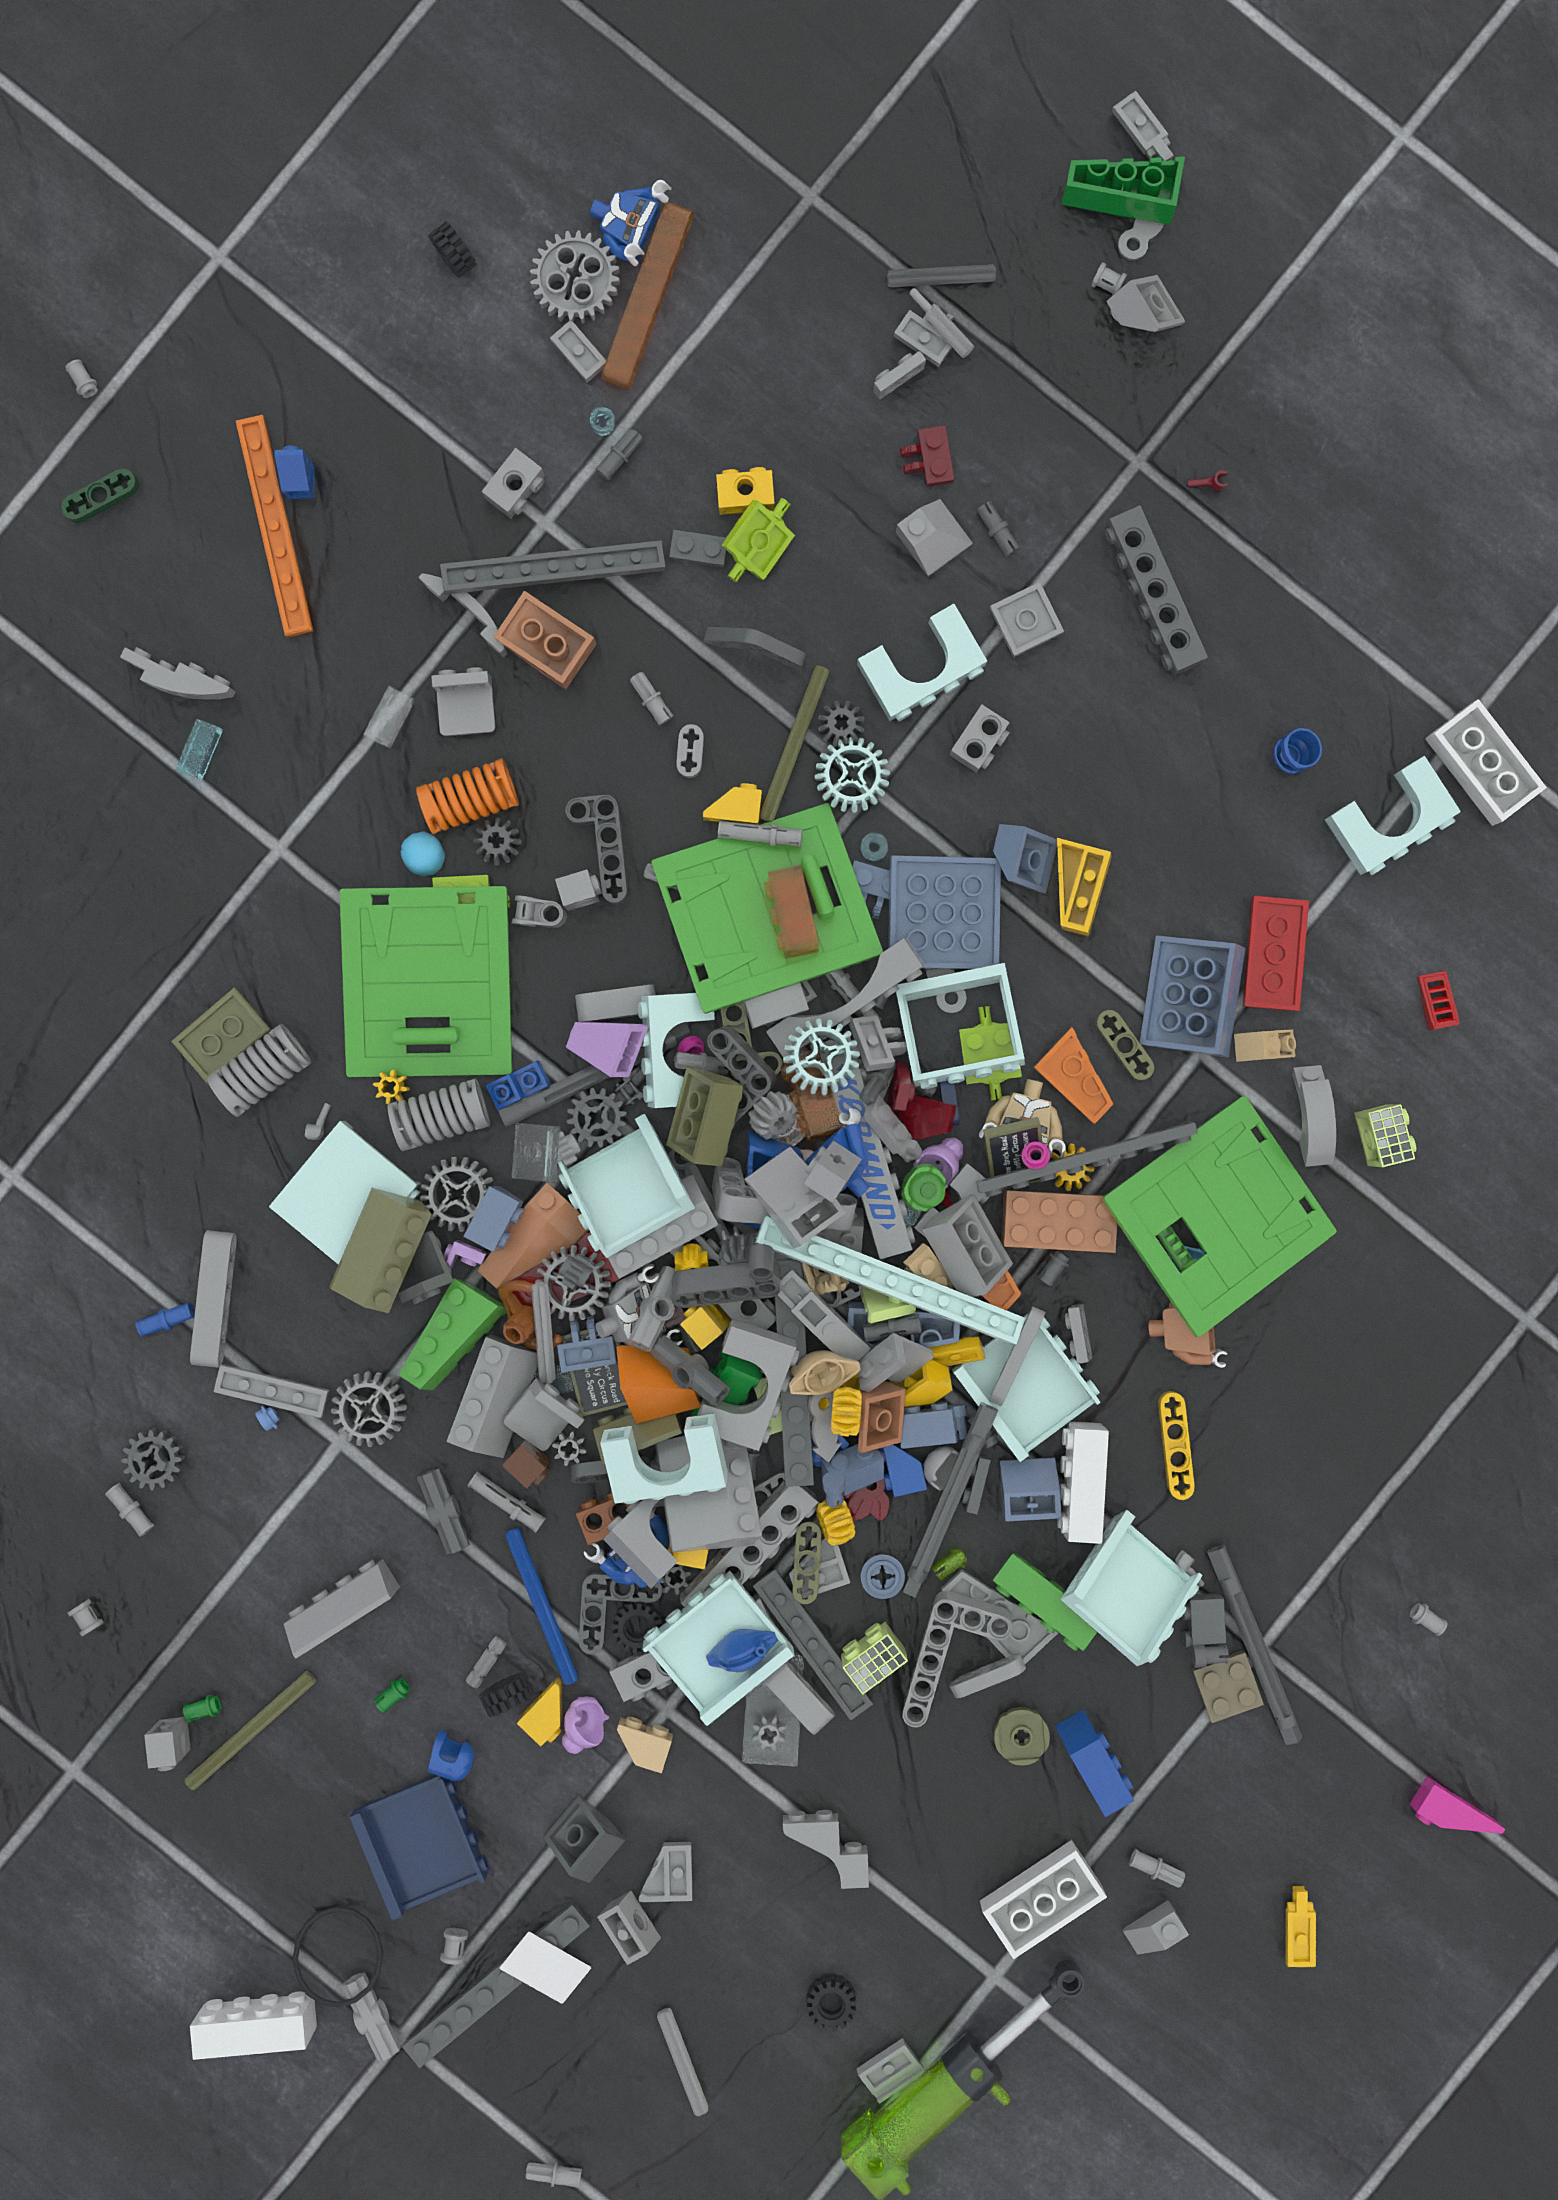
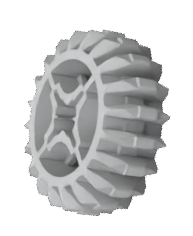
M452 1157L451 1166L446 1159L442 1160L441 1166L443 1170L434 1165L432 1171L436 1176L434 1177L431 1174L425 1175V1179L430 1181L431 1184L421 1185V1189L429 1191V1195H422L420 1199L423 1201L429 1200L430 1204L426 1205V1208L434 1210L430 1220L432 1221L439 1216V1227H443L446 1221H448V1231H453L456 1223H458L460 1232L465 1231V1222H467L468 1226L470 1225L488 1190L486 1184L493 1182L492 1177L483 1179L482 1176L488 1171L486 1168L481 1169L479 1172L476 1171L479 1162L474 1161L468 1167L469 1158L467 1157L462 1159L461 1165H459L457 1157ZM453 1171H461L469 1174L471 1177L464 1183L458 1184L453 1179H450L447 1174ZM440 1181L443 1183L442 1186L447 1193L442 1204H439L437 1199V1188ZM476 1183L480 1190V1199L477 1207L473 1205L474 1202L470 1198V1191ZM466 1187L463 1190V1200L456 1199L451 1201L453 1199L452 1194H455L452 1192L454 1188L457 1190ZM457 1204L466 1209L470 1214L465 1217H455L445 1211Z
M576 1245L571 1247V1254H568L566 1247L563 1246L560 1248L561 1257L553 1251L550 1253L551 1258L554 1260L553 1262L546 1258L543 1259L542 1263L548 1269L539 1268L537 1273L544 1276V1279H537L535 1282L540 1281L548 1284L549 1302L553 1304L550 1308V1314L554 1313L558 1308L560 1309L559 1319H563L565 1313L569 1312V1320L574 1321L575 1312H578L580 1319L584 1320L586 1318V1309L591 1315L596 1313L593 1304L600 1308L603 1307L604 1303L598 1298L599 1296L608 1298L609 1293L602 1290V1287H610L611 1282L602 1281V1277L608 1276L610 1272L609 1270L600 1272L599 1268L604 1266L605 1262L602 1260L595 1264L593 1260L597 1258L598 1254L594 1252L588 1258L590 1262L587 1266L593 1269L592 1272L595 1277L596 1286L586 1282L583 1288L580 1287L578 1289L575 1287L568 1296L569 1287L561 1283L564 1277L554 1272V1269L564 1262L569 1255L576 1258L578 1254ZM587 1247L581 1250V1255L586 1257L588 1252ZM551 1280L562 1286L564 1290L562 1302L554 1295L551 1288ZM583 1292L593 1295L584 1304L570 1305L575 1293Z
M370 1371L364 1373V1380L359 1373L353 1376L354 1382L349 1378L344 1381L346 1388L340 1386L336 1390L342 1397L338 1396L332 1399V1402L338 1404L339 1407L332 1408L331 1413L339 1414L340 1416L334 1419L333 1423H342L343 1427L338 1432L342 1434L347 1430L349 1432L346 1438L347 1441H351L356 1436V1444L358 1446L363 1444L365 1438L368 1447L374 1445L375 1439L379 1445H382L385 1442L384 1436L391 1440L394 1437L392 1430L400 1431L402 1428L396 1421H404L406 1419L404 1414L398 1413L407 1409L406 1404H399L398 1402L405 1398V1394L396 1396L395 1391L400 1388L399 1384L394 1385L392 1388L388 1386L392 1380L391 1377H387L381 1382L382 1373L380 1372L375 1374L373 1380ZM362 1387L377 1389L370 1398H365L361 1395L357 1396L353 1393L356 1389ZM383 1395H385L390 1405V1417L386 1415L387 1412L381 1407ZM349 1401L352 1403L351 1406L357 1411V1418L354 1422L348 1411ZM374 1401L371 1409L373 1412L364 1417L367 1409L366 1405ZM368 1420L385 1424L383 1428L378 1430L362 1429Z

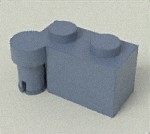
M937 1402L931 1404V1408L920 1409V1405L904 1407L901 1449L957 1443L959 1436L960 1439H965L967 1436L965 1416H967L966 1404L948 1405L947 1402Z
M857 1444L834 1454L829 1462L824 1459L821 1460L826 1504L836 1508L838 1501V1504L841 1506L844 1500L843 1495L845 1496L884 1479V1458L878 1449L861 1453L858 1452Z

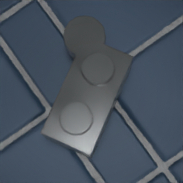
M1219 1593L1195 1594L1185 1603L1186 1611L1182 1615L1183 1620H1187V1631H1183L1184 1646L1192 1654L1193 1666L1196 1668L1206 1667L1207 1664H1228L1229 1658L1226 1657V1655H1229L1226 1645H1223L1226 1643L1224 1598Z

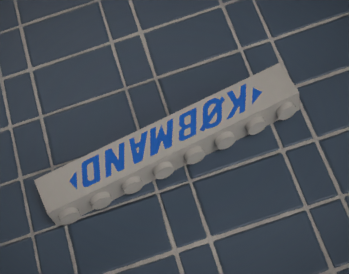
M849 1037V1039H847L846 1041H847V1042H851V1041H855V1039H854V1040H851L850 1037ZM833 1039L822 1042L824 1045L829 1047L839 1045ZM857 1046L854 1047V1048H852V1049H850V1051H858V1052H859ZM819 1051L821 1062L825 1063L829 1055L825 1052L822 1054V1051ZM843 1053L831 1060L834 1076L843 1068ZM861 1066L857 1069L849 1068L855 1076L853 1079L844 1076L848 1083L846 1087H842L837 1082L838 1091L836 1093L831 1091L830 1086L829 1089L838 1120L841 1113L848 1114L850 1119L849 1108L857 1109L861 1114L858 1125L869 1164L860 1176L870 1185L861 1198L879 1259L911 1251V1244L915 1243V1238L911 1226L906 1228L903 1217L908 1216L904 1201H898L895 1190L900 1189L896 1174H890L887 1163L892 1162L887 1146L882 1147L880 1138L863 1118L867 1104L860 1100V1093L865 1087L864 1083L867 1082V1074L864 1066ZM839 1120L840 1127L846 1128L847 1124H843Z

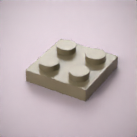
M1244 1650L1226 1656L1229 1658L1228 1664H1207L1206 1667L1191 1668L1211 1723L1264 1705Z

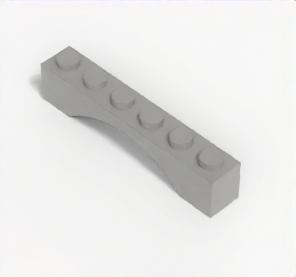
M907 937L903 938L880 954L877 967L871 979L863 990L849 1003L837 1010L824 1014H796L787 1017L766 1032L783 1058L792 1055L785 1052L784 1047L785 1045L794 1046L788 1041L790 1035L798 1037L795 1032L797 1027L802 1028L806 1032L805 1022L810 1021L813 1028H816L815 1023L817 1019H821L822 1027H826L828 1020L833 1022L831 1028L839 1024L844 1027L851 1022L852 1014L858 1010L863 1014L877 1005L874 999L882 994L885 998L889 997L899 990L898 983L904 979L909 983L923 974L920 968L925 966V963ZM818 1036V1038H820L821 1041L828 1038L826 1036ZM809 1039L800 1046L798 1056L808 1051L806 1045L811 1043Z

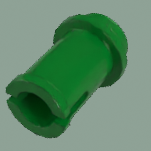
M394 1679L391 1682V1686L374 1699V1703L377 1704L376 1707L381 1712L386 1713L401 1698L405 1699L408 1697L410 1687L404 1679Z
M212 1695L206 1696L204 1700L183 1706V1714L188 1723L209 1715L215 1717L217 1713L221 1712V1702L218 1696Z

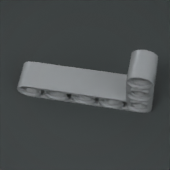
M724 1157L723 1165L715 1166L712 1181L717 1215L726 1221L762 1224L765 1216L770 1218L771 1216L751 1188L745 1185L740 1163L735 1159ZM839 1193L836 1199L846 1213L825 1229L848 1230L852 1227L857 1200L851 1195Z
M942 1591L936 1595L904 1701L903 1719L907 1725L917 1728L925 1724L928 1718L954 1627L995 1640H1004L1012 1632V1615L1008 1609L951 1591ZM949 1603L953 1609L944 1612L939 1608V1605ZM976 1611L980 1617L971 1620L967 1618L966 1613ZM997 1619H1002L1006 1621L1007 1625L997 1628L993 1625V1622ZM941 1629L945 1632V1635L940 1638L935 1637L931 1631ZM926 1655H934L938 1661L928 1663L924 1660V1657ZM926 1681L930 1684V1687L922 1689L916 1683ZM916 1706L921 1708L923 1712L913 1714L909 1711V1708Z

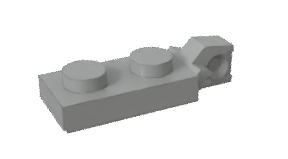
M1136 91L1113 107L1112 113L1144 155L1146 154L1149 159L1161 157L1162 161L1172 160L1174 155L1167 147L1170 145L1167 131Z
M878 1095L872 1104L867 1105L863 1118L892 1154H899L906 1162L920 1159L922 1149L918 1142L912 1140V1136L905 1125L900 1122L889 1105Z

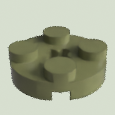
M1016 1707L1000 1714L994 1727L993 1737L998 1752L1012 1764L1029 1765L1035 1763L1049 1746L1050 1733L1047 1724L1037 1711L1030 1708ZM1021 1729L1025 1733H1029V1737H1026L1023 1743H1019L1018 1738H1014V1735Z

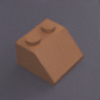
M884 1381L869 1393L862 1390L858 1452L864 1453L902 1442L906 1389Z

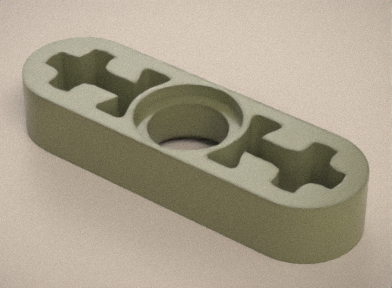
M1106 1010L1101 1012L1095 1021L1096 1028L1133 1079H1148L1154 1072V1063L1116 1011ZM1105 1015L1108 1018H1115L1113 1026L1116 1031H1119L1121 1027L1124 1030V1033L1116 1035L1113 1040L1109 1037V1035L1114 1034L1111 1028L1104 1029L1102 1026L1105 1022L1103 1018ZM1122 1037H1127L1132 1042V1049L1128 1053H1122L1117 1048V1042ZM1137 1050L1140 1055L1135 1056L1138 1062L1147 1063V1066L1144 1068L1146 1071L1144 1075L1141 1072L1135 1073L1134 1069H1136L1137 1065L1133 1059L1128 1063L1125 1058L1134 1055Z
M813 1522L801 1524L796 1533L793 1596L801 1604L812 1603L817 1598L819 1590L822 1532L820 1527ZM807 1526H811L812 1531L817 1532V1538H812L811 1547L817 1546V1552L811 1550L800 1551V1545L806 1547V1538L802 1537L801 1533L807 1530ZM809 1554L814 1557L815 1567L811 1571H804L800 1567L799 1561L803 1555ZM798 1573L805 1576L815 1574V1581L809 1579L808 1586L814 1592L808 1595V1599H803V1595L798 1593V1588H802L804 1585V1579L799 1580Z

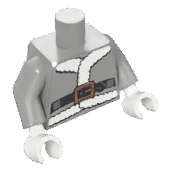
M646 1264L643 1267L642 1273L636 1272L616 1283L608 1296V1302L602 1307L606 1319L596 1323V1331L601 1338L612 1334L616 1343L624 1342L626 1346H633L628 1339L640 1316L641 1302L649 1297L651 1293L648 1283L655 1282L659 1277V1273L652 1277L646 1275V1271L654 1267L653 1264ZM655 1304V1311L659 1314L658 1307ZM664 1325L657 1338L655 1345L664 1336L671 1339L670 1335L673 1332H680L681 1330L674 1328L670 1330L667 1335H663V1332L666 1331ZM683 1340L674 1343L680 1345L683 1342Z

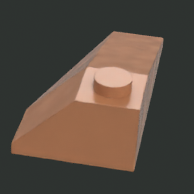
M546 1183L525 1206L519 1222L511 1225L508 1231L511 1237L504 1249L499 1248L496 1252H491L477 1271L498 1290L506 1282L514 1281L527 1274V1271L541 1264L543 1259L551 1260V1252L555 1251L558 1254L563 1246L567 1250L571 1249L573 1245H576L589 1229L585 1230L579 1221L578 1215L580 1213L554 1188Z

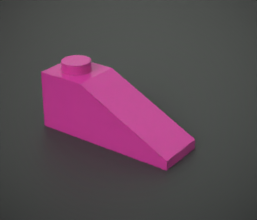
M1429 1777L1425 1778L1410 1802V1806L1416 1811L1414 1816L1428 1826L1432 1822L1440 1828L1503 1834L1505 1828L1497 1820Z

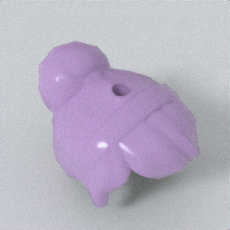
M946 1138L941 1144L933 1145L923 1150L920 1159H915L913 1166L916 1167L917 1164L921 1163L935 1165L946 1178L947 1188L949 1183L957 1176L959 1160L963 1156V1144L957 1138Z
M579 1697L571 1703L564 1717L565 1734L562 1737L564 1748L569 1753L577 1754L584 1748H591L602 1742L604 1736L603 1724L605 1720L609 1719V1716L604 1714L602 1707L595 1697Z

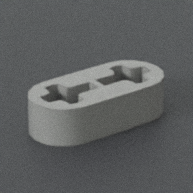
M686 725L679 733L677 770L680 775L688 779L698 776L702 768L704 735L701 728L697 725ZM690 731H694L695 736L699 737V740H694L693 749H688V740L684 739V736L689 735ZM688 754H692V761L694 764H697V767L692 768L691 772H686L685 767L681 766L682 763L687 762Z

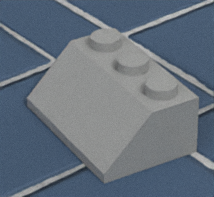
M974 1194L965 1197L936 1214L922 1228L924 1235L956 1291L968 1296L975 1297L987 1294L1013 1264Z

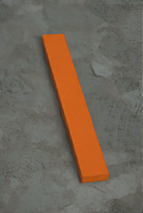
M263 415L237 420V430L284 634L286 637H292L313 632L265 418Z

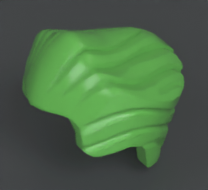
M921 1163L917 1164L916 1167H912L910 1172H907L903 1179L904 1182L900 1187L902 1188L900 1191L901 1198L907 1207L919 1211H929L944 1199L946 1178L935 1165Z

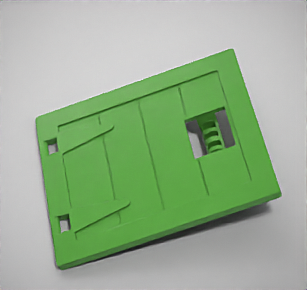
M828 803L761 824L764 826L778 824V827L803 829L801 847L780 844L770 846V843L718 838L652 860L655 876L704 1014L880 957V954L883 953ZM828 867L841 903L840 906H833L820 868ZM801 874L805 875L816 906L817 913L810 916L806 914L794 880L795 876ZM677 886L681 900L672 903L668 888ZM704 965L708 979L700 982L695 967Z
M507 887L341 889L340 917L346 1075L348 1077H380L379 1073L384 1072L387 1076H390L391 1070L394 1069L397 1070V1076L508 1075L512 1073ZM458 894H476L475 903L459 904ZM372 895H389V905H373ZM449 1017L450 1027L406 1028V1018ZM450 1044L451 1052L407 1053V1045Z
M1246 1096L1238 1098L1198 1127V1133L1190 1135V1141L1175 1144L1102 1198L1114 1219L1195 1337L1205 1334L1337 1232ZM1255 1126L1265 1138L1260 1143L1251 1132V1129ZM1305 1197L1313 1211L1306 1213L1299 1200ZM1179 1218L1183 1219L1206 1253L1201 1258L1193 1259L1170 1226ZM1156 1235L1161 1241V1243L1164 1245V1247L1166 1248V1250L1168 1251V1253L1170 1254L1178 1268L1180 1269L1181 1273L1178 1271V1269L1176 1268V1266L1174 1265L1166 1251L1163 1249V1247L1155 1237Z

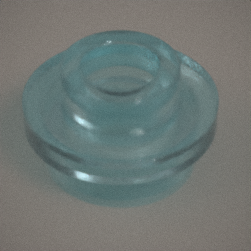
M870 833L861 841V853L868 860H880L888 851L887 840L881 834ZM870 843H877L879 850L877 852L870 851Z

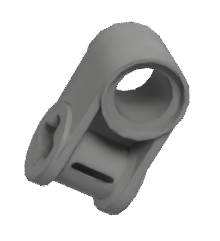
M515 896L517 906L512 924L559 928L566 922L567 912L557 902L527 896ZM551 908H558V919L554 922H549L546 918L547 911Z

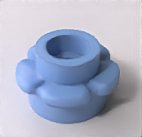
M262 1405L261 1409L255 1413L258 1421L266 1431L273 1427L277 1429V1421L280 1420V1417L272 1406L267 1408L265 1405Z

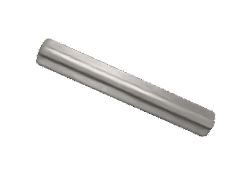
M538 1281L532 1285L531 1289L539 1380L542 1383L550 1384L556 1379L549 1290L546 1282Z
M670 2008L662 2009L657 2013V2019L694 2115L701 2116L708 2112V2103L672 2010Z

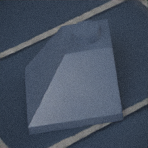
M999 824L993 852L1007 880L1046 894L1056 854L1057 840L1025 826Z

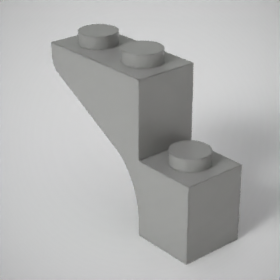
M819 1810L816 1814L792 1811L788 1815H783V1832L786 1836L824 1854L835 1863L840 1874L841 1889L869 1888L867 1845H861L859 1842H849L845 1846L839 1845L838 1813H833L830 1810Z

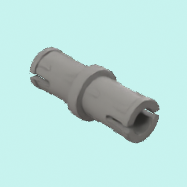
M120 1483L105 1493L106 1497L119 1510V1516L130 1523L139 1537L154 1527V1524L151 1523L139 1508L140 1504L138 1501L134 1502Z

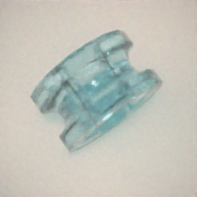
M598 407L590 415V424L595 433L608 435L615 427V418L610 409ZM604 415L605 419L607 417L610 418L606 421L607 426L601 427L600 423L598 425L595 424L599 421L598 416Z

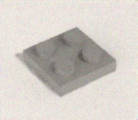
M1040 582L991 605L989 608L1013 658L1064 633Z

